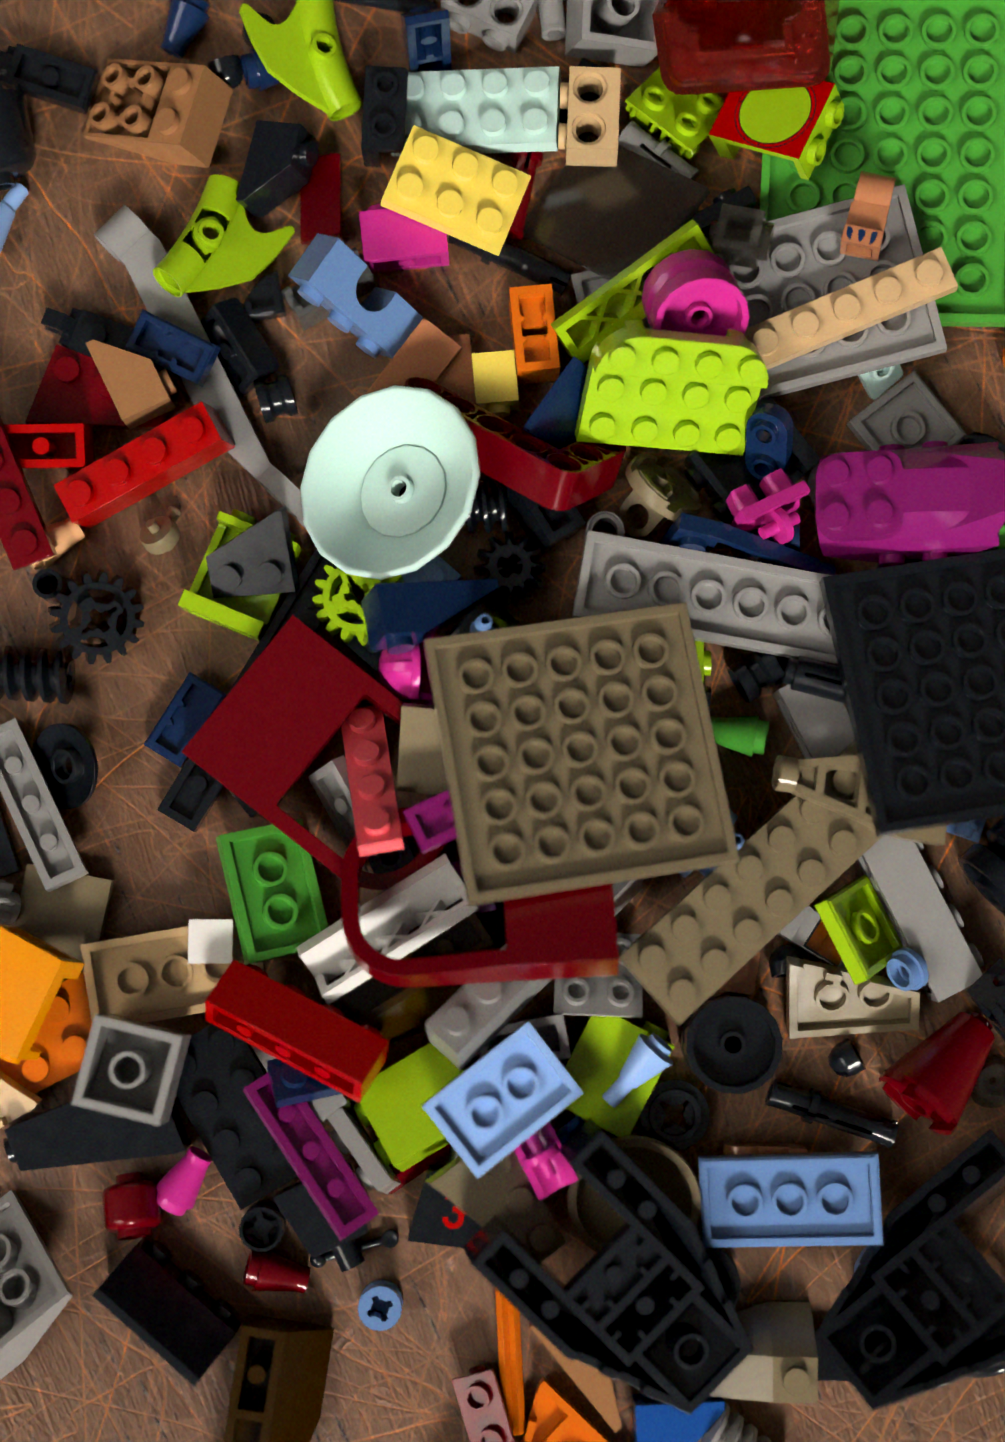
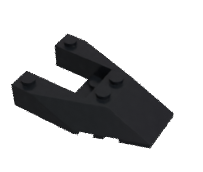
M589 1118L560 1148V1153L627 1221L566 1285L495 1215L474 1235L463 1249L471 1265L566 1358L573 1361L576 1359L597 1369L599 1373L611 1379H619L638 1388L640 1392L691 1415L753 1350V1347L731 1300L727 1297L717 1276L718 1273L711 1258L707 1255L693 1222Z
M991 1129L887 1215L884 1220L885 1224L882 1227L883 1245H871L870 1248L866 1249L859 1261L860 1265L846 1288L843 1287L814 1335L873 1411L1005 1363V1282L960 1230L961 1227L1005 1192V1145Z

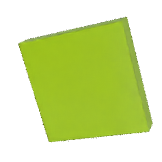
M866 874L853 879L814 905L855 985L867 981L886 967L892 954L904 947Z

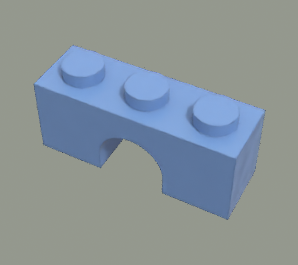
M317 233L288 274L300 286L297 292L316 307L323 306L329 312L327 319L335 327L345 333L352 332L358 338L355 344L367 355L373 358H377L378 355L393 358L423 317L397 292L374 287L367 299L359 303L356 296V286L368 265L339 238Z

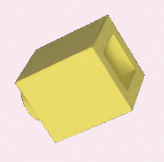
M514 350L471 353L476 405L500 418L510 416L511 411L518 410L519 405Z

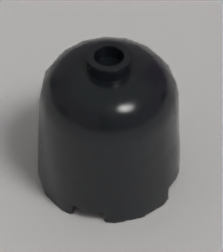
M1 80L0 191L15 187V180L25 176L31 170L36 159V148L22 86L16 82L11 85L12 89H3Z

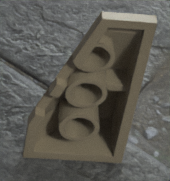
M764 1300L751 1304L752 1307L737 1311L736 1313L751 1342L753 1350L709 1397L771 1403H818V1356L811 1302L809 1300Z

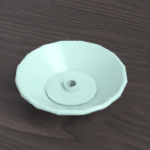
M393 385L361 395L330 419L309 452L300 486L303 524L321 556L346 574L383 580L417 571L449 547L471 513L480 477L476 438L458 407L430 389ZM406 485L404 494L399 496L401 489Z

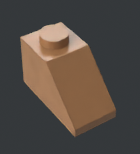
M94 339L85 343L122 421L130 430L176 408L170 395L176 393L177 390L166 368L158 371L151 359Z

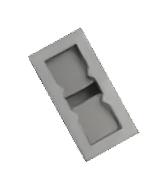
M459 0L440 1L441 7L448 9L450 29L460 34L469 32L482 38L484 43L494 50L505 51L506 49L514 54L517 53L537 12L538 0H478L476 4L466 6L461 4ZM502 14H510L516 20L511 23H502L496 18Z

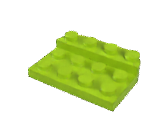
M642 320L625 321V328L613 332L601 343L598 341L595 343L590 355L575 428L577 442L683 451L695 450L696 452L743 456L746 446L747 422L756 409L761 388L767 389L768 372L760 352L753 343L745 338L742 332L727 329L726 336L645 329Z

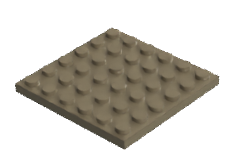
M686 602L424 640V651L468 906L736 864L740 860Z

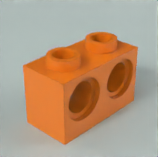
M552 284L509 287L508 303L517 385L556 381L560 373L557 334L551 326V323L555 321Z

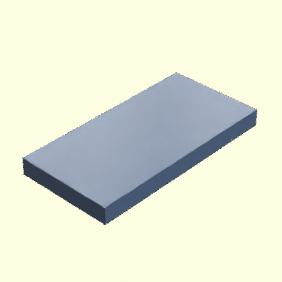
M877 1151L700 1155L698 1157L702 1242L704 1248L883 1245L879 1157Z

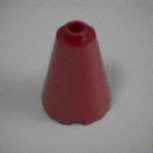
M971 1011L970 1014L959 1012L882 1073L879 1081L886 1082L882 1087L885 1094L915 1121L920 1116L932 1121L933 1123L928 1129L945 1136L952 1134L959 1123L995 1041V1036L991 1031L993 1028L992 1024L977 1012Z

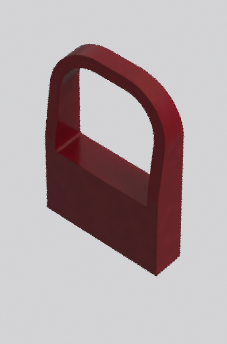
M292 615L181 752L341 878L343 858L281 810L278 805L363 699L370 701L399 725L401 723V706L403 702ZM447 843L424 854L420 850L412 861L396 871L388 873L362 871L360 888L369 890H387L434 861Z
M411 807L398 809L403 837L414 836L403 815V811ZM356 835L345 852L341 868L342 926L346 943L357 964L370 976L381 982L399 987H427L618 975L619 950L613 883L504 900L507 947L504 950L403 960L379 953L363 936L360 914V877L363 866L369 856L360 857Z

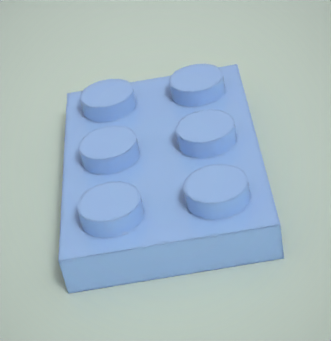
M526 1021L421 1106L478 1179L584 1092L530 1022Z

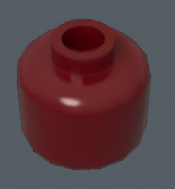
M141 1172L117 1175L116 1184L107 1187L102 1193L105 1227L108 1232L117 1234V1240H134L153 1235L152 1229L157 1227L162 1221L161 1207L156 1203L157 1183L151 1180H143Z

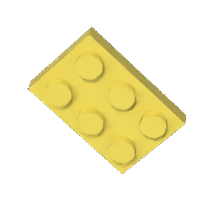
M413 125L384 192L380 206L499 256L530 182L531 175Z

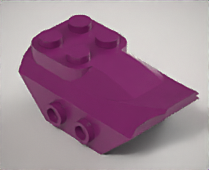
M928 441L922 444V448L905 449L903 445L887 444L880 446L879 450L823 455L819 460L816 472V524L823 556L874 563L879 562L880 567L902 565L905 564V561L934 560L977 553L999 546V531L1005 523V453L998 449V442L948 446V443L945 441Z

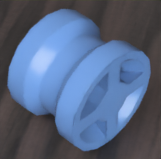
M385 1279L372 1281L365 1286L358 1304V1313L363 1324L376 1331H384L393 1327L401 1317L403 1307L401 1290L395 1283Z

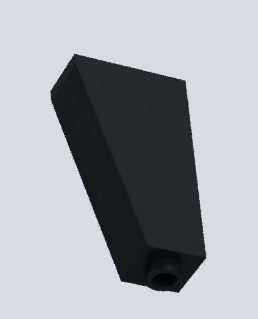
M71 1100L4 1129L7 1138L3 1140L4 1149L9 1160L12 1163L17 1162L20 1171L177 1154L192 1145L175 1101L169 1122L156 1126L72 1105Z

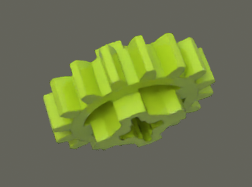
M326 564L323 568L329 577L327 580L316 579L315 585L323 592L312 597L314 604L317 607L323 608L316 613V616L321 623L329 622L326 630L332 636L341 631V639L344 643L349 644L353 637L357 636L359 643L362 646H366L368 633L363 608L357 603V592L354 586L357 585L360 591L364 592L365 597L375 584L404 583L405 581L402 575L383 580L349 575L338 567L334 569ZM342 582L339 593L335 595L337 587ZM353 617L362 620L363 624L348 623L342 620V618L348 620Z

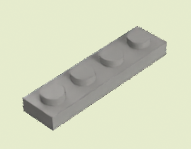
M14 718L1 724L0 791L45 890L51 892L89 874L19 721Z

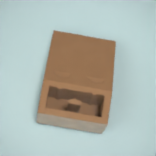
M107 58L83 137L175 165L209 168L233 89L205 65Z

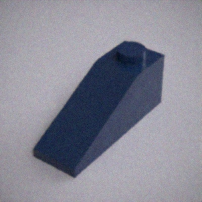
M418 6L411 9L408 13L401 14L402 33L409 71L452 70L448 9L444 7Z
M497 579L375 584L361 601L371 650H388L390 654H402L411 651L425 639L464 616L478 601L488 596L490 597L499 588Z

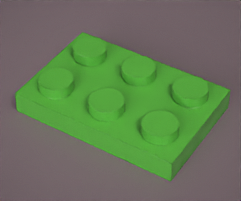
M302 818L295 820L304 827ZM272 824L222 834L216 837L245 965L298 954L297 946L328 927L312 857L308 852Z

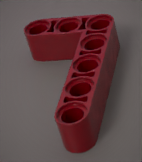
M411 377L406 380L405 386L430 389L458 407L476 438L480 472L541 506L555 511H566L614 487L626 452V446L576 441L561 449H557L429 379Z

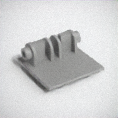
M617 933L619 955L642 934ZM620 960L618 975L554 979V1015L642 1018V985Z

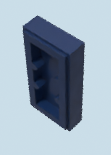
M144 309L125 346V349L149 358L153 363L203 387L221 350L218 346Z
M189 672L144 745L183 768L188 757L181 751L227 694Z

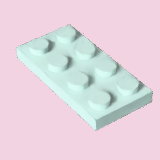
M560 67L408 72L405 143L413 125H416L480 154L558 151ZM391 153V156L401 155V153Z

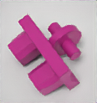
M782 468L769 473L761 480L759 486L766 496L762 500H758L750 485L747 484L731 491L726 499L729 510L734 517L730 525L746 532L758 528L759 536L763 540L772 537L775 542L781 545L793 540V526L801 522L799 514L795 511L800 507V498L811 492L805 480L794 484Z
M550 1121L514 1149L539 1200L579 1180L574 1168L560 1153L562 1145Z

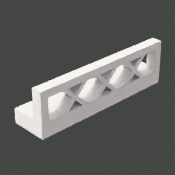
M443 854L360 907L361 931L366 941L376 951L383 948L381 954L401 959L470 916L479 908L477 905L468 906L465 884L446 854ZM462 898V902L445 911L448 906ZM342 919L296 947L299 957L315 977L321 996L327 1004L332 1003L372 977L357 964L351 955L346 943ZM418 925H421L419 929L412 932L411 934H408L410 930H412ZM346 972L343 977L329 984V981Z

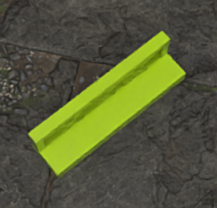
M693 219L551 323L557 334L558 341L571 358L576 357L582 363L590 359L592 349L597 341L601 343L613 332L625 328V321L643 320L646 317L641 298L644 283L653 268L671 254L688 249L707 250L714 254L699 225Z

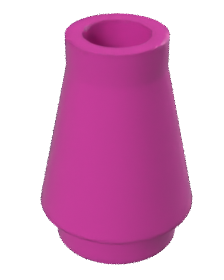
M189 1147L186 1154L156 1184V1203L167 1212L177 1216H183L187 1209H193L206 1171L212 1162L211 1156L197 1147Z

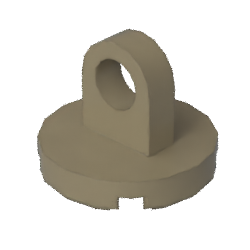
M650 454L635 456L626 467L625 472L633 491L621 505L619 517L624 524L625 532L637 538L654 535L668 519L675 522L681 513L697 516L702 511V504L697 503L700 500L699 493L691 482L672 465L666 464L662 468L655 464L658 458ZM639 504L643 505L649 514L648 523L645 527H641L635 521L634 513Z

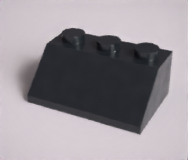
M142 1238L96 1289L92 1296L190 1384L195 1386L239 1330L241 1323L236 1319L238 1313L224 1299L218 1298L216 1301L204 1291L205 1283L197 1274L189 1269L182 1271L170 1260L172 1258L171 1252L162 1243L155 1239L149 1242L146 1238Z

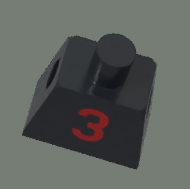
M451 1144L447 1164L459 1156ZM429 1165L425 1180L445 1166ZM424 1181L410 1225L408 1241L463 1248L482 1227L456 1208L455 1204Z

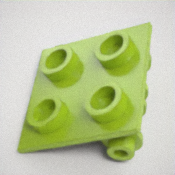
M669 58L625 100L627 103L625 110L630 113V120L635 121L645 130L650 128L648 132L650 135L654 136L660 129L662 133L658 141L662 142L670 137L668 143L672 145L671 150L681 158L686 157L691 161L701 147L699 145L709 136L708 134L725 100L689 73L684 67Z

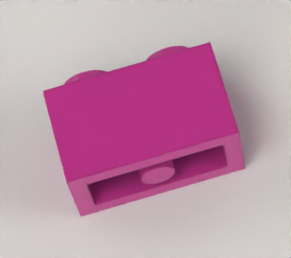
M381 204L368 207V211H359L364 262L368 265L372 274L449 266L447 234L380 206Z

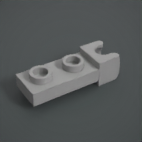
M344 1094L307 1101L321 1123L333 1126L335 1129L330 1135L337 1147L345 1155L351 1152L360 1166L355 1169V1172L368 1190L371 1191L375 1188L377 1192L388 1194L401 1184L391 1167L383 1163L374 1147L373 1141L352 1113L354 1109L353 1104H355L353 1099Z

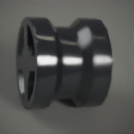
M286 373L278 375L275 381L269 383L262 380L253 383L266 424L274 422L276 417L282 414L289 416L299 414Z

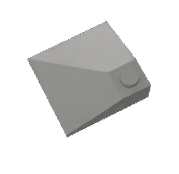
M12 1189L0 1198V1380L27 1358L73 1296L19 1196Z

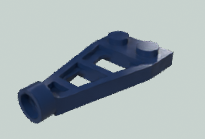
M681 513L658 542L660 544L708 553L717 543H723L743 551L738 557H730L831 576L836 573L835 565L832 563L820 561V559L773 541L763 540L757 535L731 525L686 513Z

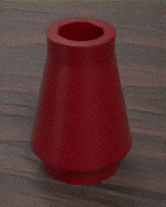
M251 1250L245 1266L243 1284L252 1286V1291L299 1292L304 1294L308 1285L311 1268L296 1263L272 1250L263 1252Z

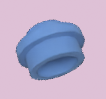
M906 947L900 948L892 954L891 959L887 962L886 970L888 977L898 989L902 991L919 990L927 984L929 978L927 963L914 950Z

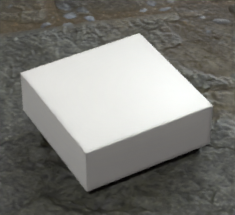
M189 919L188 964H231L233 953V919Z

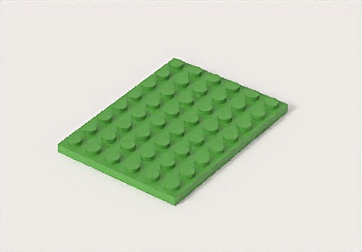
M770 0L767 67L835 83L844 104V115L840 125L836 129L833 128L826 143L824 159L819 166H815L809 180L800 178L793 161L762 153L759 224L854 198L861 171L895 177V186L905 184L923 254L942 247L958 284L956 292L935 300L941 325L949 327H1005V0Z

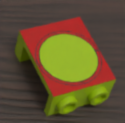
M744 61L708 135L721 157L734 160L740 147L793 161L800 178L809 180L815 166H819L824 159L826 143L833 128L836 129L843 119L844 104L835 83Z

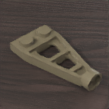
M778 755L772 772L773 790L794 794L875 830L858 755L798 759ZM840 770L856 773L853 800L830 795L824 790L826 773L828 771ZM799 772H800V774H801V779H800L799 783H797V781H798V775H799ZM947 825L888 836L899 840L941 846L945 845Z

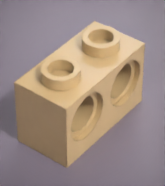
M570 66L569 83L561 82L560 109H568L567 123H559L558 150H566V165L617 167L621 68ZM585 92H594L599 95V98L595 101H585L580 95ZM584 132H591L596 134L598 139L593 142H584L578 136Z

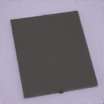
M592 133L588 142L597 140L598 136ZM618 145L617 167L565 165L527 215L523 236L599 276L611 280L688 223L710 191L708 187ZM651 267L649 270L643 273L640 286L649 276L654 267Z

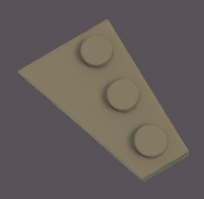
M786 956V1030L789 1039L919 1030V990L902 991L891 982L889 977L874 975L867 981L855 985L846 968Z
M514 1151L510 1152L478 1179L462 1158L458 1156L425 1180V1182L455 1204L456 1208L481 1227L495 1215L541 1261L567 1243L543 1200H539Z

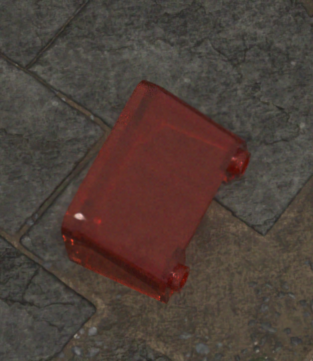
M659 0L652 13L663 84L669 91L679 95L818 85L826 79L832 66L839 0H742L718 2V0Z

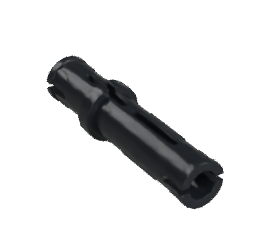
M450 235L448 238V243L480 256L481 262L487 265L493 262L540 285L552 284V290L561 296L564 294L568 280H570L573 274L572 270L563 268L506 240L499 256Z
M774 1078L766 1094V1106H772L801 1116L802 1122L812 1124L815 1121L868 1139L887 1148H891L895 1142L899 1127L898 1121L822 1096L820 1090L811 1088L807 1091Z

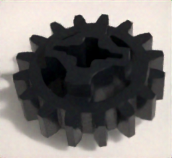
M99 569L96 579H92L89 573L84 570L81 571L82 582L76 584L68 577L65 579L69 590L66 593L54 591L53 594L60 601L59 606L48 607V612L50 615L58 617V620L49 624V629L52 633H63L56 642L60 648L71 644L69 655L76 660L84 652L88 664H94L97 655H101L106 663H111L112 651L117 650L121 655L125 656L127 651L123 644L127 640L133 643L139 641L132 630L133 627H144V622L140 618L135 617L134 613L140 612L144 607L139 601H130L137 593L132 586L121 590L124 579L119 575H116L108 582L107 573L104 570ZM101 589L112 594L108 593L104 597L90 596L87 591ZM75 601L77 604L76 615L69 622L70 625H68L69 609ZM93 609L100 612L104 620L99 625L91 621L89 612ZM124 612V621L118 632L116 630L117 618ZM89 637L103 638L105 642L89 644L81 640L85 641Z

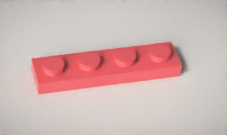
M375 705L356 708L341 728L357 847L360 857L404 849L384 713Z

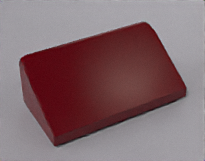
M340 153L319 156L316 165L313 167L309 183L300 189L301 245H310L317 233L339 238L343 242V177Z

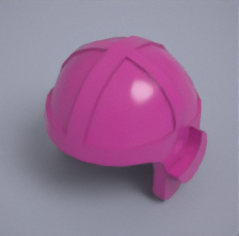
M434 634V635L430 636V637L427 638V639L439 638V637H446V636L435 635V634ZM424 641L416 645L411 651L402 654H390L388 650H382L378 660V675L382 686L400 700H410L411 703L434 705L424 651Z

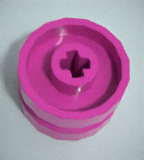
M688 249L677 252L658 263L645 280L641 298L645 316L652 329L726 336L727 329H734L745 335L750 318L747 300L739 288L732 271L721 257L707 250Z

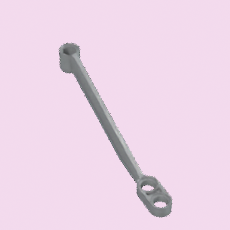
M123 205L94 234L95 238L116 260L126 266L148 312L210 342L187 294L184 293L181 297H175L165 291L154 278L153 269L167 253L161 241L148 229L143 221L126 205ZM218 357L203 387L180 376L194 405L203 401L217 410L236 446L227 452L281 506L286 507L287 511L305 528L300 490L269 462Z

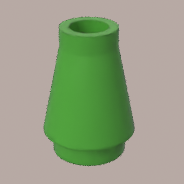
M759 715L736 717L710 716L716 744L752 758L754 754L764 755L769 721L759 720Z

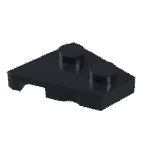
M286 507L278 508L269 516L252 525L206 556L213 598L296 592L300 587Z

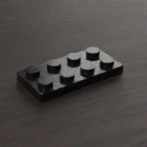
M211 1024L190 1038L176 1097L237 1205L242 1210L295 1179L298 1175L243 1092L244 1087L267 1073L250 1044Z

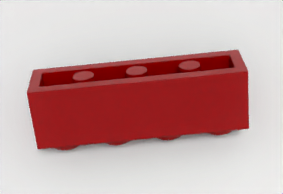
M201 401L53 486L72 523L92 528L236 446L217 410Z
M85 423L4 424L22 469L84 468L94 462L93 425Z
M233 959L205 1000V1019L207 1022L359 1103L387 1058L389 1040L385 1039L377 1029L369 1025L360 1026L345 1018L344 1014L336 1007L328 1004L323 1006L307 998L305 993L298 987L291 984L282 985L269 978L264 970L253 964L245 965Z

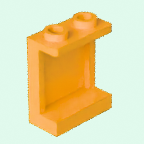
M0 924V1058L19 1064L21 1059L38 1060L42 1051L32 1045L64 978L77 980L85 963L17 926Z

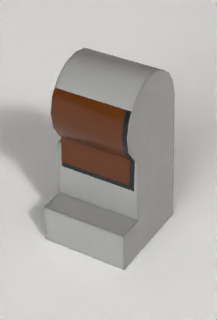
M809 905L777 934L828 965L845 967L818 912Z

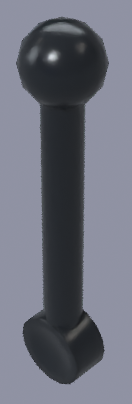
M387 1229L381 1237L360 1242L358 1245L361 1251L382 1245L387 1248H393L398 1244L399 1235L395 1230ZM329 1251L312 1258L310 1256V1263L315 1268H321L327 1261L333 1260L335 1257L333 1252Z

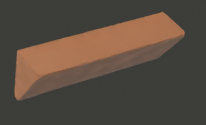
M423 318L365 394L393 385L405 386L406 380L411 377L425 378L436 383L461 351L462 347L428 319Z

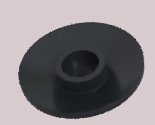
M58 723L48 726L39 735L33 753L58 807L61 809L78 808L91 798L96 788L98 762L95 750L89 738L78 727L69 723Z

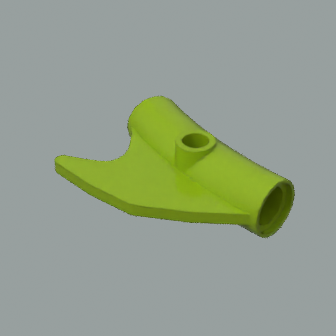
M296 0L291 14L286 21L280 24L267 22L246 3L241 5L239 14L251 44L270 75L297 96L325 112L330 121L347 118L362 107L363 102L352 79L342 49L335 16L334 0Z
M210 175L186 227L168 253L153 269L154 278L165 291L175 297H181L184 293L221 289L252 281L276 259L293 237L295 229L292 226H286L268 233L257 232L249 224L245 208L236 201L240 183L225 175Z

